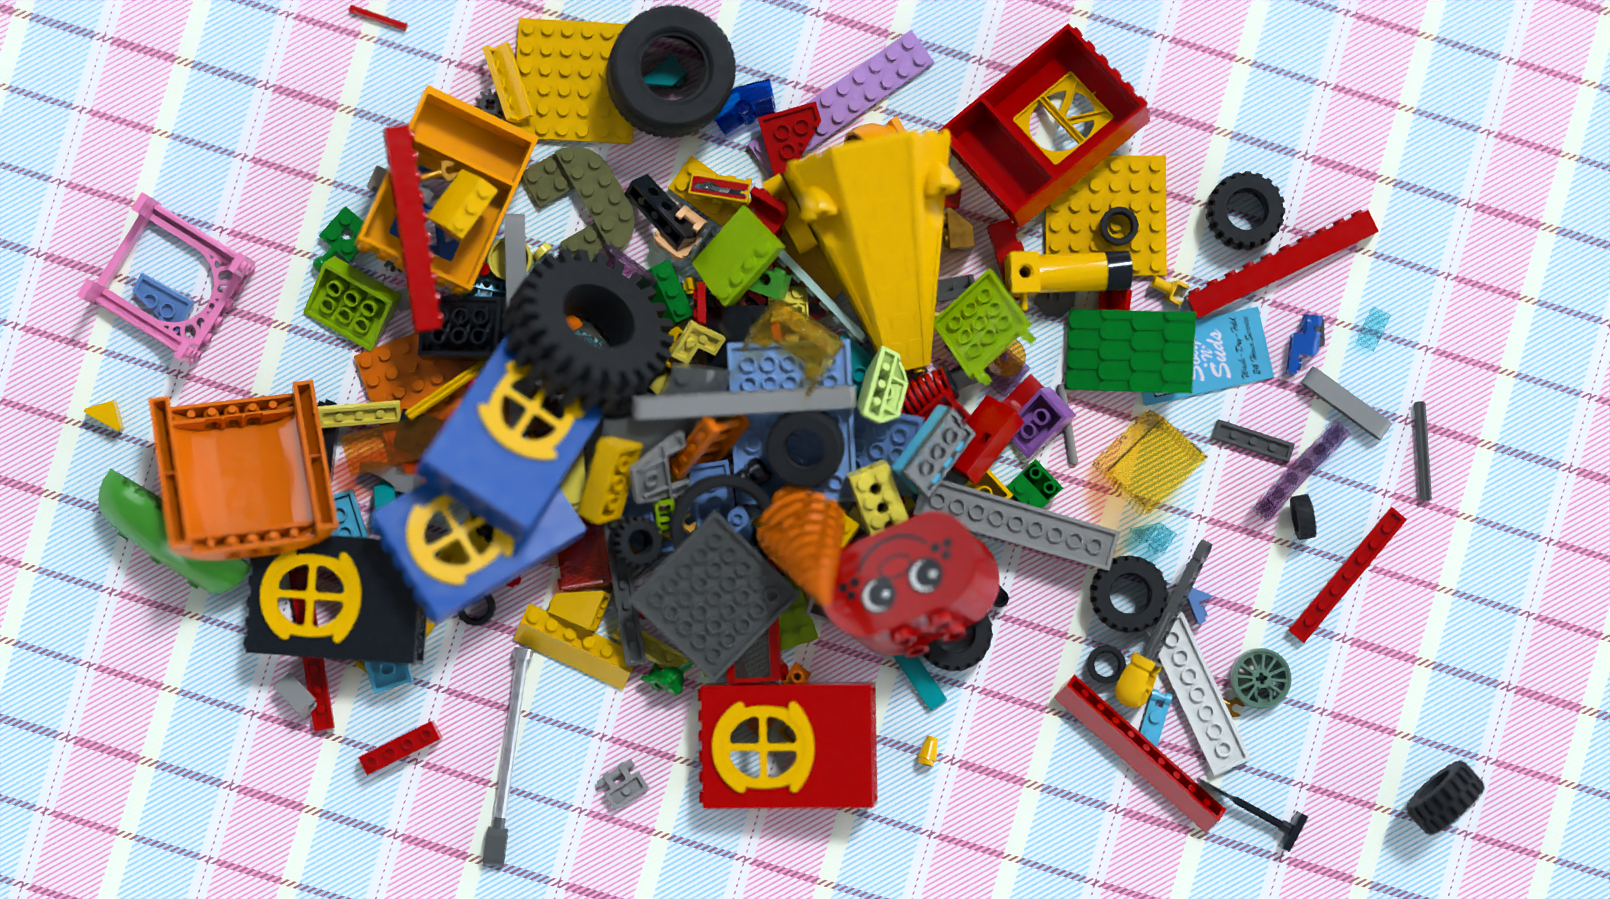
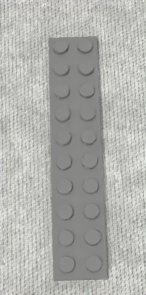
M941 480L930 497L918 494L913 512L915 515L930 511L944 512L958 519L967 530L1108 571L1110 570L1120 531L945 480Z

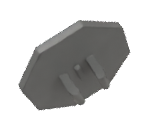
M1075 292L1038 293L1034 296V304L1045 316L1062 317L1069 309L1074 307Z

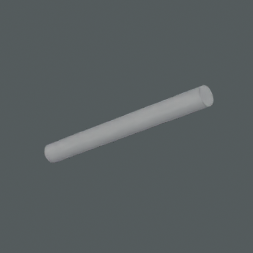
M1058 384L1059 397L1068 405L1065 384ZM1070 422L1064 429L1070 464L1078 463L1072 422Z

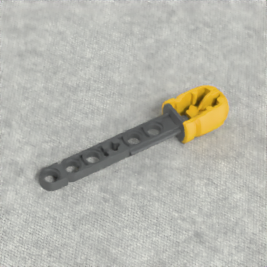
M1204 539L1200 540L1143 654L1134 652L1130 659L1131 664L1127 665L1115 687V695L1124 706L1138 708L1146 703L1156 682V674L1160 673L1163 667L1156 659L1212 549V543Z

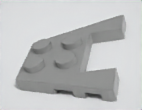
M681 429L676 430L629 467L633 500L637 504L660 501V498L666 497L675 499L691 485L687 477L671 484L667 456L686 447L684 432Z

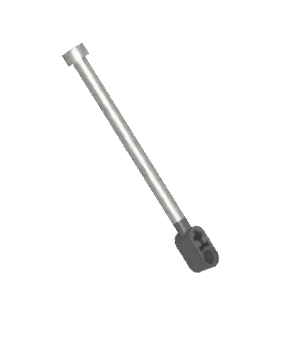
M514 647L512 657L516 658L493 826H488L483 855V864L503 867L505 862L509 829L505 828L528 659L533 660L534 649Z

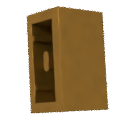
M947 208L943 219V228H946L947 234H944L943 237L944 248H948L949 253L973 251L975 247L973 226L952 208Z

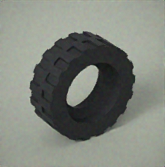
M1309 495L1291 496L1290 512L1297 539L1315 538L1317 533L1316 518Z

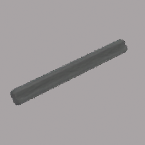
M1417 401L1414 403L1420 500L1430 501L1432 500L1426 403L1425 401Z

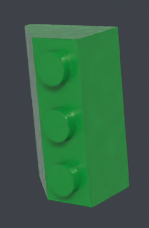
M670 260L662 262L640 274L643 278L639 282L638 287L641 290L649 286L653 287L657 293L651 303L663 302L667 310L662 318L671 319L673 327L694 317L693 309Z

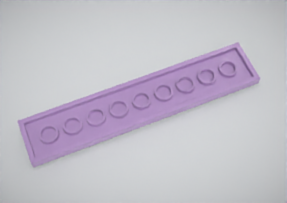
M912 29L807 102L816 101L821 123L803 155L934 63V60ZM761 134L748 143V146L768 175L773 177V170Z

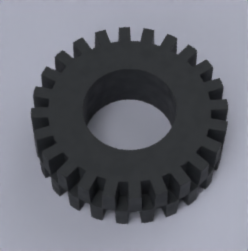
M569 249L561 250L556 257L553 253H550L541 262L537 261L509 300L503 316L507 318L503 324V333L510 335L506 341L508 351H519L513 360L518 368L527 365L532 367L526 376L532 384L540 378L547 382L542 391L543 393L551 397L556 389L562 391V404L570 407L574 400L579 398L580 410L590 412L595 404H597L600 413L609 412L613 406L618 411L625 409L630 402L633 404V397L642 396L670 359L672 351L669 349L674 344V336L668 333L673 327L671 319L662 318L667 310L663 302L651 303L657 293L653 287L649 286L643 290L638 287L643 277L637 272H634L627 278L622 274L625 264L618 260L610 268L606 266L607 255L597 253L590 262L587 250L579 249L572 256ZM565 314L578 315L595 323L607 335L612 347L599 346L584 339L572 328Z

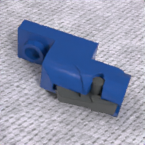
M1303 315L1299 328L1301 333H1292L1290 336L1285 374H1297V371L1301 369L1302 359H1299V356L1314 357L1319 348L1325 345V328L1322 316Z

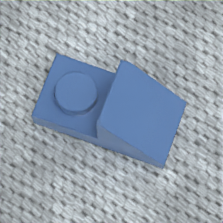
M1192 587L1186 600L1196 624L1206 622L1205 617L1208 615L1204 605L1200 606L1199 602L1214 596Z

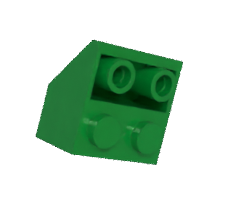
M1037 459L1032 461L1005 486L1018 502L1041 509L1063 489Z

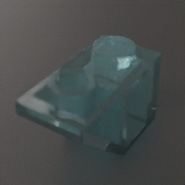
M1161 522L1133 527L1128 531L1132 534L1130 536L1138 543L1145 542L1149 545L1147 549L1156 555L1158 553L1164 554L1177 535L1176 532Z

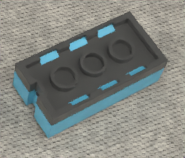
M938 405L891 467L916 494L930 497L976 434L968 424L960 422L962 418L953 408Z

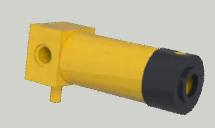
M1039 251L1010 252L1004 257L1005 286L1012 297H1019L1022 311L1028 310L1027 297L1035 296L1038 293L1130 291L1132 286L1133 266L1129 251L1039 254ZM1019 271L1024 272L1025 278L1021 277Z

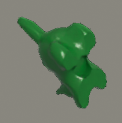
M690 660L678 667H667L665 669H659L657 664L654 663L648 676H641V680L651 685V688L656 691L665 689L669 694L678 696L683 691L685 681L683 673L690 669L694 663Z

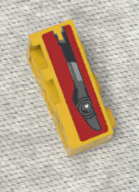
M693 169L688 195L692 196V200L703 202L704 199L712 200L711 203L723 206V203L732 204V208L740 209L742 205L747 206L749 204L750 190L753 185L752 178L742 180L735 178L733 175L723 176L714 172Z

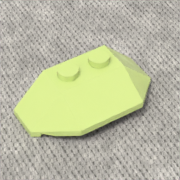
M883 345L879 348L866 370L857 403L861 415L878 424L900 416L908 386L907 376L900 361V354Z

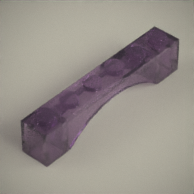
M1337 419L1333 420L1250 508L1264 522L1269 521L1314 470L1352 433Z

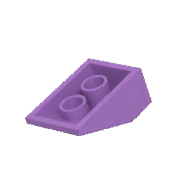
M1050 386L1040 388L1018 412L1024 424L1011 441L1027 459H1030L1058 435L1076 417V414Z

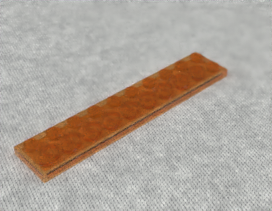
M539 388L530 390V401L536 398L540 392ZM503 396L501 415L504 424L510 429L509 397ZM543 402L540 403L542 410H544ZM457 408L417 417L411 421L408 419L340 436L350 476L424 458ZM533 415L530 418L531 431L549 427L548 423L537 415Z

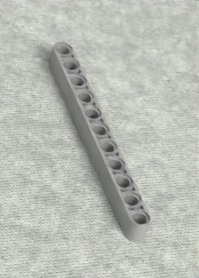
M525 214L504 215L507 306L509 300L526 277ZM523 377L513 382L511 389L530 401L529 380ZM509 397L510 430H514L526 413V408ZM530 420L523 429L526 435H531Z
M836 385L637 396L632 398L633 419L856 407V386Z

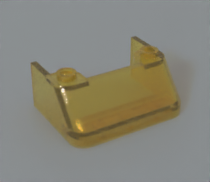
M778 299L772 303L751 329L740 351L744 353L752 342L760 347H769L775 342L807 364L804 368V374L812 381L805 393L809 397L841 351L843 340L787 301Z

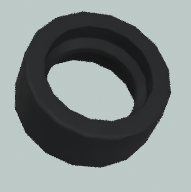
M1118 206L1105 212L1100 220L1099 230L1102 238L1107 243L1114 246H1122L1134 239L1138 232L1139 224L1133 211L1126 207ZM1114 215H1123L1130 221V232L1123 238H1115L1108 232L1107 222Z
M490 593L484 597L488 603V610L483 617L478 619L471 618L463 609L458 612L460 619L472 626L483 625L489 622L496 610L492 594Z
M1104 645L1092 650L1086 665L1088 673L1094 680L1099 683L1110 684L1119 680L1126 668V661L1120 650ZM1106 652L1113 654L1118 660L1117 671L1107 677L1098 674L1094 666L1095 659L1100 654Z

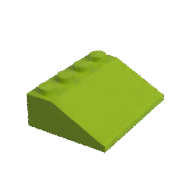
M742 205L692 264L715 297L725 307L732 306L739 301L786 246L746 205Z
M333 256L323 263L303 313L372 352L396 312L402 295Z

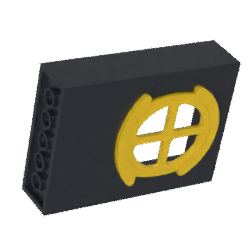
M330 535L315 544L298 550L250 557L252 575L249 576L248 586L251 589L250 596L247 597L249 614L245 619L247 636L244 637L243 647L246 649L245 653L423 665L427 618L424 614L425 608L422 604H417L413 597L415 594L412 587L408 588L404 583L402 571H397L391 561L393 559L390 552L386 553L381 546V538ZM425 542L429 546L433 544L430 542ZM304 564L309 566L308 588L306 591H290L279 588L280 580L288 571ZM318 566H325L340 577L344 585V592L342 594L320 593L316 591ZM280 597L306 600L304 625L299 626L282 614L278 607V599ZM316 600L341 601L343 603L342 611L334 620L319 627L313 625L314 602Z

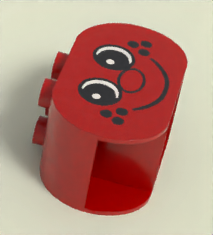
M925 512L841 548L838 565L835 568L837 570L830 602L827 605H823L830 620L838 628L867 649L882 655L892 656L904 653L906 657H915L928 651L927 643L942 637L944 642H949L963 637L966 634L965 627L978 622L987 614L998 594L1000 584L999 569L989 548L979 539L972 536L958 519L944 512Z

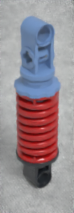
M944 363L940 366L939 370L931 371L932 378L928 373H925L923 375L924 380L921 376L916 378L918 384H916L915 380L909 381L911 387L907 386L900 413L908 415L917 414L944 389L955 399H960L959 390L976 384L979 381L976 377L974 379L968 377L961 365L949 370Z

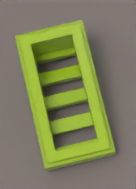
M669 497L660 498V501L653 502L656 526L661 528L660 534H662V530L669 529V524L661 525V522L670 521L671 515L662 517L659 515L662 513H672L674 499ZM670 504V507L658 508V506Z

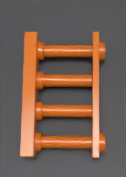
M733 414L728 421L715 423L711 416H704L685 440L686 447L681 449L675 458L668 462L677 480L683 479L694 465L722 461L751 425L746 415Z

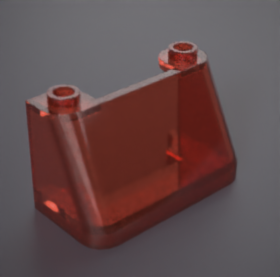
M578 515L587 530L583 539L557 553L561 578L557 579L559 591L563 590V593L612 586L602 523L596 524Z

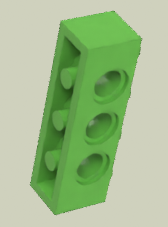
M768 267L749 290L776 300L785 299L792 276L786 274V270L775 267L772 269ZM766 274L770 277L769 284L765 282Z

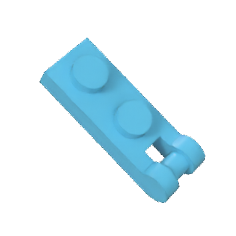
M1153 688L1140 733L1157 747L1173 694H1163ZM1156 700L1163 702L1162 707L1155 706Z

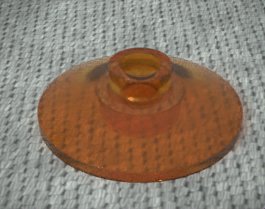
M1015 340L988 365V368L994 374L1002 377L1017 374L1023 368L1026 360L1023 345L1018 340ZM1002 354H1008L1009 359L1007 361L1002 360Z

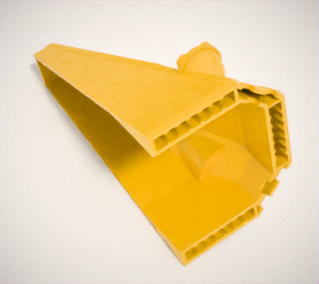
M909 130L825 148L826 151L821 152V156L818 155V152H814L804 156L802 160L788 162L783 176L784 182L800 210V219H804V223H807L875 352L877 353L883 345L900 354V361L905 372L913 371L914 374L925 372V368L931 364L944 219L945 195L956 193V190L961 186L960 180L956 179L954 173L948 167L949 130H941L940 132L924 130V135H919L918 130Z

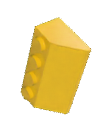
M616 437L601 438L599 440L594 460L590 466V474L585 483L584 494L579 503V515L596 524L621 519L631 486L629 467L638 461L643 444Z

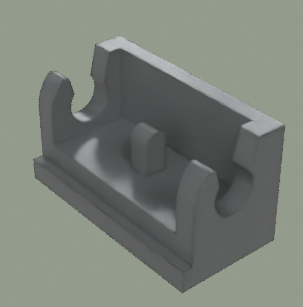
M968 274L938 280L936 302L956 300L975 282L974 275Z

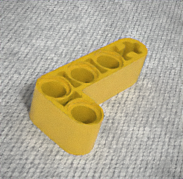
M777 174L762 182L763 187L772 197L776 199L781 198L787 203L789 216L784 225L800 255L817 246L818 243L807 223H804V219H800V210L781 175Z

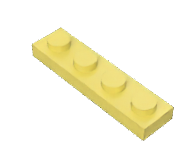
M400 400L318 406L321 428L399 422L401 417Z
M618 626L612 637L621 642ZM641 629L645 657L664 669L667 667H678L690 661L684 654Z

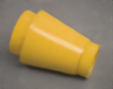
M926 736L917 756L919 758L917 763L933 767L937 761L938 738Z

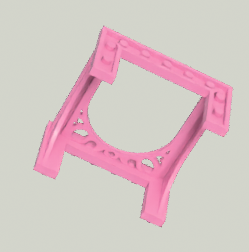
M141 192L131 207L139 216L98 281L95 282L87 278L76 296L92 304H99L175 352L173 356L177 359L193 364V362H197L202 355L201 350L204 345H208L212 340L214 329L219 328L224 320L222 316L226 310L229 311L234 305L235 301L233 299L236 294H240L243 291L246 278L253 275L256 269V262L240 252L233 251L162 207L161 203ZM150 221L196 248L205 256L211 266L214 277L211 298L200 313L188 320L181 322L158 320L108 289ZM217 261H219L221 265L222 263L226 264L219 268H216L215 266ZM228 270L232 272L233 275L230 280L221 281L219 279V274L222 271ZM220 285L227 286L222 289L223 293L218 291ZM214 303V308L210 309V304ZM200 318H203L204 322H201L200 328L197 322ZM192 324L196 330V334L192 339L188 338L185 333L186 326ZM177 326L180 327L181 336L177 335L179 332L173 331Z

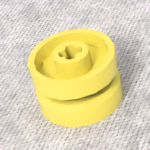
M504 237L498 239L491 246L488 253V264L491 271L500 280L506 282ZM526 244L527 274L534 265L532 250Z

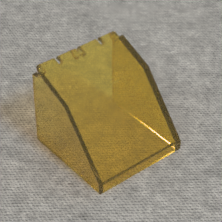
M1152 410L1143 412L1135 420L1136 423L1131 424L1121 434L1120 438L1117 437L1106 448L1107 451H1103L1093 460L1094 463L1092 464L1095 470L1139 516L1149 515L1209 458L1165 418Z

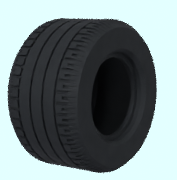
M681 5L653 7L649 11L645 10L635 16L634 19H631L617 36L606 68L608 92L611 95L610 98L616 110H619V114L622 117L624 116V119L628 123L630 122V125L634 128L637 127V130L644 131L648 135L652 134L655 137L661 136V138L688 136L710 124L728 101L736 78L734 51L731 49L732 45L728 41L727 35L723 33L722 28L718 27V24L712 21L709 16H705L704 13L686 6L681 7ZM659 38H675L690 44L698 51L705 63L706 71L704 80L696 92L683 99L670 100L656 95L648 88L642 77L641 60L646 48L652 42Z

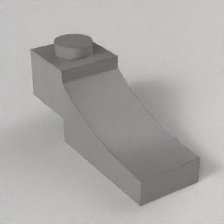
M375 461L360 463L359 471L372 473L385 479L395 487V491L402 492V495L423 484V479L418 475L405 473V465Z

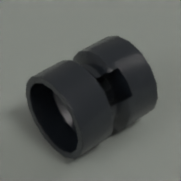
M757 457L746 464V469L741 468L734 474L753 482L758 487L759 484L763 485L772 478V474L767 466Z

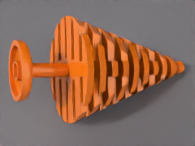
M789 484L773 494L770 500L772 506L764 512L759 522L765 523L768 520L770 521L757 529V539L763 540L759 545L770 559L806 590L811 597L818 600L820 605H827L830 602L833 590L832 587L837 570L835 568L838 565V557L845 532L844 512L841 507L838 508V503L832 498L821 504L826 500V495L815 493L810 487L801 488Z

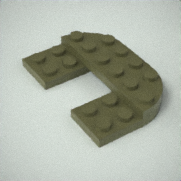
M565 147L524 170L522 177L540 208L576 188L595 221L560 242L564 250L569 249L572 256L579 249L588 251L590 262L597 253L607 255V262H609L628 247L634 234L635 214L607 162L599 154L584 147Z

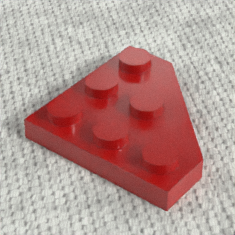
M816 101L758 117L774 176L784 174L788 162L800 160L821 123Z

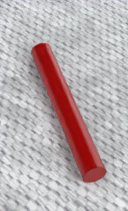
M352 4L349 7L350 13L406 31L408 28L407 23Z

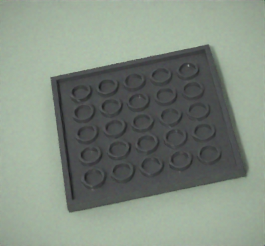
M714 510L627 599L699 669L715 682L777 620L800 594Z

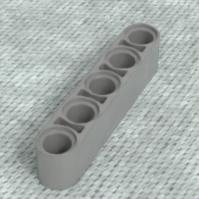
M1314 366L1311 367L1300 382L1306 389L1380 441L1392 426V422Z

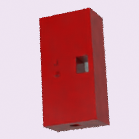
M989 395L984 397L971 414L972 418L966 423L976 434L950 468V471L974 485L979 482L1024 424L1023 419L1016 410Z

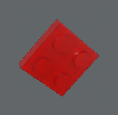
M705 282L697 283V289H693L694 308H697L694 309V322L707 327Z

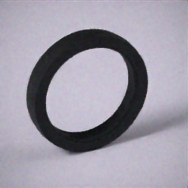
M716 474L702 478L690 485L680 495L673 507L669 523V534L673 550L684 541L683 524L689 508L701 495L718 488L741 490L755 500L762 516L772 506V503L761 488L745 478L730 474ZM758 545L756 551L767 561L769 557Z

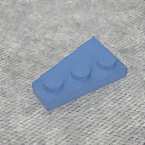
M145 273L140 274L132 290L159 317V320L165 322L187 320L196 301ZM179 326L173 330L174 332H179L177 335L180 334Z

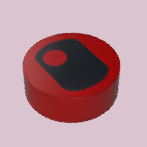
M814 299L808 304V313L813 319H821L827 313L819 304L820 299Z

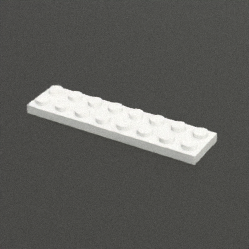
M1181 611L1158 657L1213 775L1216 776L1250 760L1251 757L1189 624ZM1158 623L1145 629L1149 638H1151Z

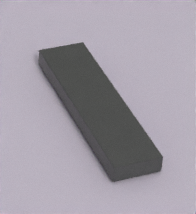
M1217 419L1212 434V439L1289 463L1295 443Z

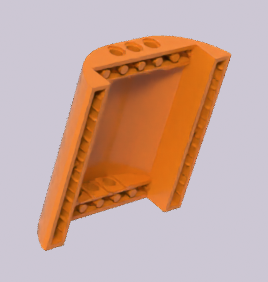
M313 380L293 382L292 393L172 407L169 396L148 398L169 544L173 552L190 559L207 561L265 556L310 546L327 538L338 529Z

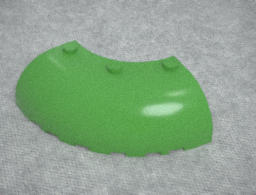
M112 468L104 477L98 493L99 509L103 517L118 530L117 534L126 540L129 539L150 554L149 558L155 563H162L188 580L187 583L196 589L200 587L212 594H222L237 586L252 568L243 558L207 561L190 559L176 554L170 549L163 500L152 491Z

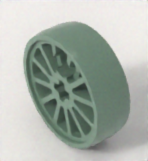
M1253 648L1243 652L1234 661L1230 670V685L1234 695L1249 707L1257 709L1271 708L1279 704L1287 696L1291 687L1292 675L1288 663L1279 653L1271 649ZM1254 655H1261L1260 668L1257 666ZM1265 655H1269L1272 657V660L1264 669ZM1250 658L1255 668L1254 671L1243 663L1246 659ZM1277 661L1280 664V668L1269 673V670ZM1240 666L1249 671L1251 675H1239ZM1283 671V679L1271 678L1272 675ZM1259 673L1265 676V679L1262 680V683H1260V681H1256V677H1259ZM1237 678H1248L1250 682L1238 686ZM1271 681L1283 682L1281 690L1272 685ZM1253 684L1249 693L1244 696L1241 689ZM1261 688H1266L1268 691V695L1264 699L1258 696V690ZM1272 689L1278 692V694L1273 699ZM1252 694L1256 699L1255 702L1249 699Z

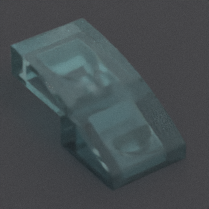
M1372 306L1355 343L1374 352L1391 314Z

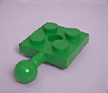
M344 206L319 234V237L331 247L323 256L314 259L313 268L317 272H320L323 263L332 258L337 252L349 263L360 252L357 246L354 245V242L364 221L348 207ZM345 229H350L353 231V236L346 240L342 238V232Z

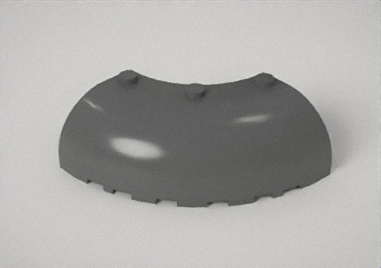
M672 362L668 378L657 395L728 391L731 370L723 367ZM633 412L620 415H604L602 438L616 437L643 444L639 459H641L678 429L684 432L686 440L704 416L639 420L633 419ZM679 451L668 455V462L673 460Z

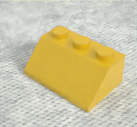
M461 169L429 212L427 219L460 242L498 190L483 178Z

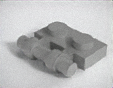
M631 759L625 763L621 762L616 769L610 773H604L603 777L597 780L600 787L606 784L609 785L610 789L604 794L614 810L649 789L639 771L633 775L629 772V769L635 766ZM623 774L626 779L616 785L614 779Z

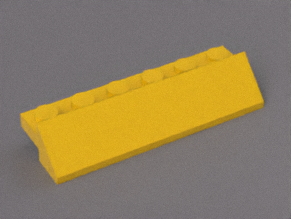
M531 603L528 604L513 639L621 690H624L634 665L625 666L621 644L553 615Z

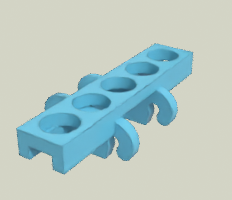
M478 275L475 285L472 287L477 292L474 296L492 297L494 293L506 295V291L503 290V286L506 287V282L497 281V278L491 280L480 278V275ZM484 281H488L490 283L489 288H485L483 286ZM496 285H499L500 289L496 290ZM480 289L489 291V295L480 294Z

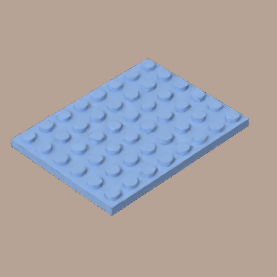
M850 339L727 344L728 369L731 370L729 377L730 391L852 385ZM853 408L823 409L821 411H825L826 414L828 413L840 425L839 427L844 434L845 450L842 462L834 475L826 482L810 488L815 493L826 495L827 501L831 498L835 502L855 501L845 474L856 470ZM786 412L745 414L751 425L733 446L734 474L741 468L746 469V464L755 457L759 458L767 466L772 474V478L763 485L759 484V488L763 490L769 500L780 488L789 485V483L787 484L781 478H778L774 471H772L765 451L767 436L772 426ZM796 430L787 440V452L797 463L812 465L817 463L824 454L822 439L811 430ZM735 489L736 505L757 504L750 495Z

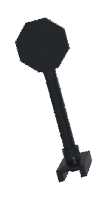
M1199 777L1196 780L1229 798L1235 805L1276 826L1279 831L1284 833L1278 847L1289 853L1309 818L1307 815L1296 811L1290 823L1284 819L1280 820L1240 797L1230 795Z

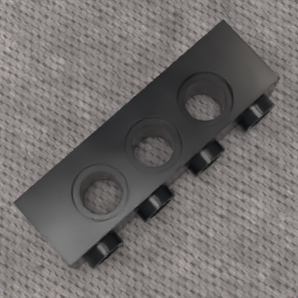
M646 174L632 180L624 194L676 250L693 243L699 231H694L692 229L694 225L687 219L682 218L680 220L675 216L680 207L650 175Z

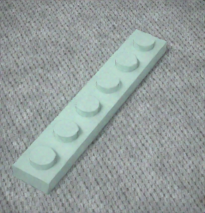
M785 250L779 254L776 260L784 268L788 266L793 271L791 275L798 283L802 280L807 285L804 289L812 297L816 295L821 300L819 304L826 312L830 309L835 314L833 319L840 326L844 324L849 329L847 333L854 341L857 338L861 341L866 334Z

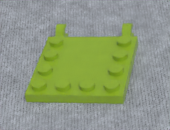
M991 268L982 274L934 319V327L968 377L971 379L976 377L985 386L992 380L983 369L1019 336L1025 342L1027 341L1029 345H1032L1037 340L1028 330L1032 325Z

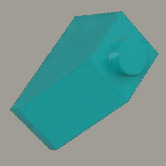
M671 54L643 79L648 87L673 89L675 86L681 87L687 81L688 73Z
M386 480L380 481L379 486H374L375 509L378 510L399 498L398 491H395V487Z

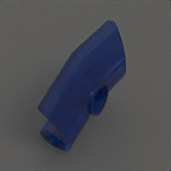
M770 79L733 88L728 101L714 119L724 136L743 124H752L758 117L777 112Z

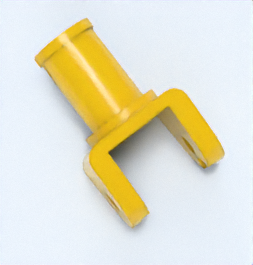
M1156 275L1150 283L1151 288L1165 293V301L1180 307L1182 302L1173 297L1177 286L1188 290L1190 287L1180 280L1168 282Z

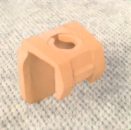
M686 205L675 216L680 220L682 218L687 219L694 225L692 229L696 232L699 231L693 243L676 250L658 230L654 234V244L656 247L665 249L675 261L686 259L689 256V252L694 244H699L700 235L707 225L706 220Z

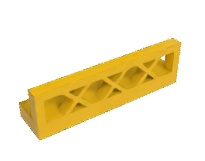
M505 42L495 48L488 45L482 47L506 120L519 124L533 117L534 113L510 43Z

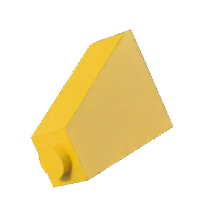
M604 591L555 593V596L549 602L548 612L583 628L597 632L612 594Z

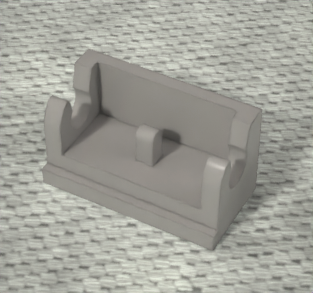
M290 671L273 686L303 720L317 706L316 699Z

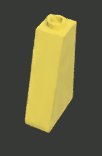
M583 446L558 484L577 515H579V503L583 497L587 481Z

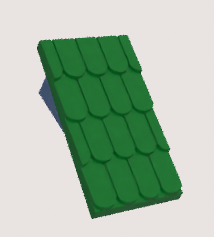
M1069 309L1065 390L1192 394L1196 312Z

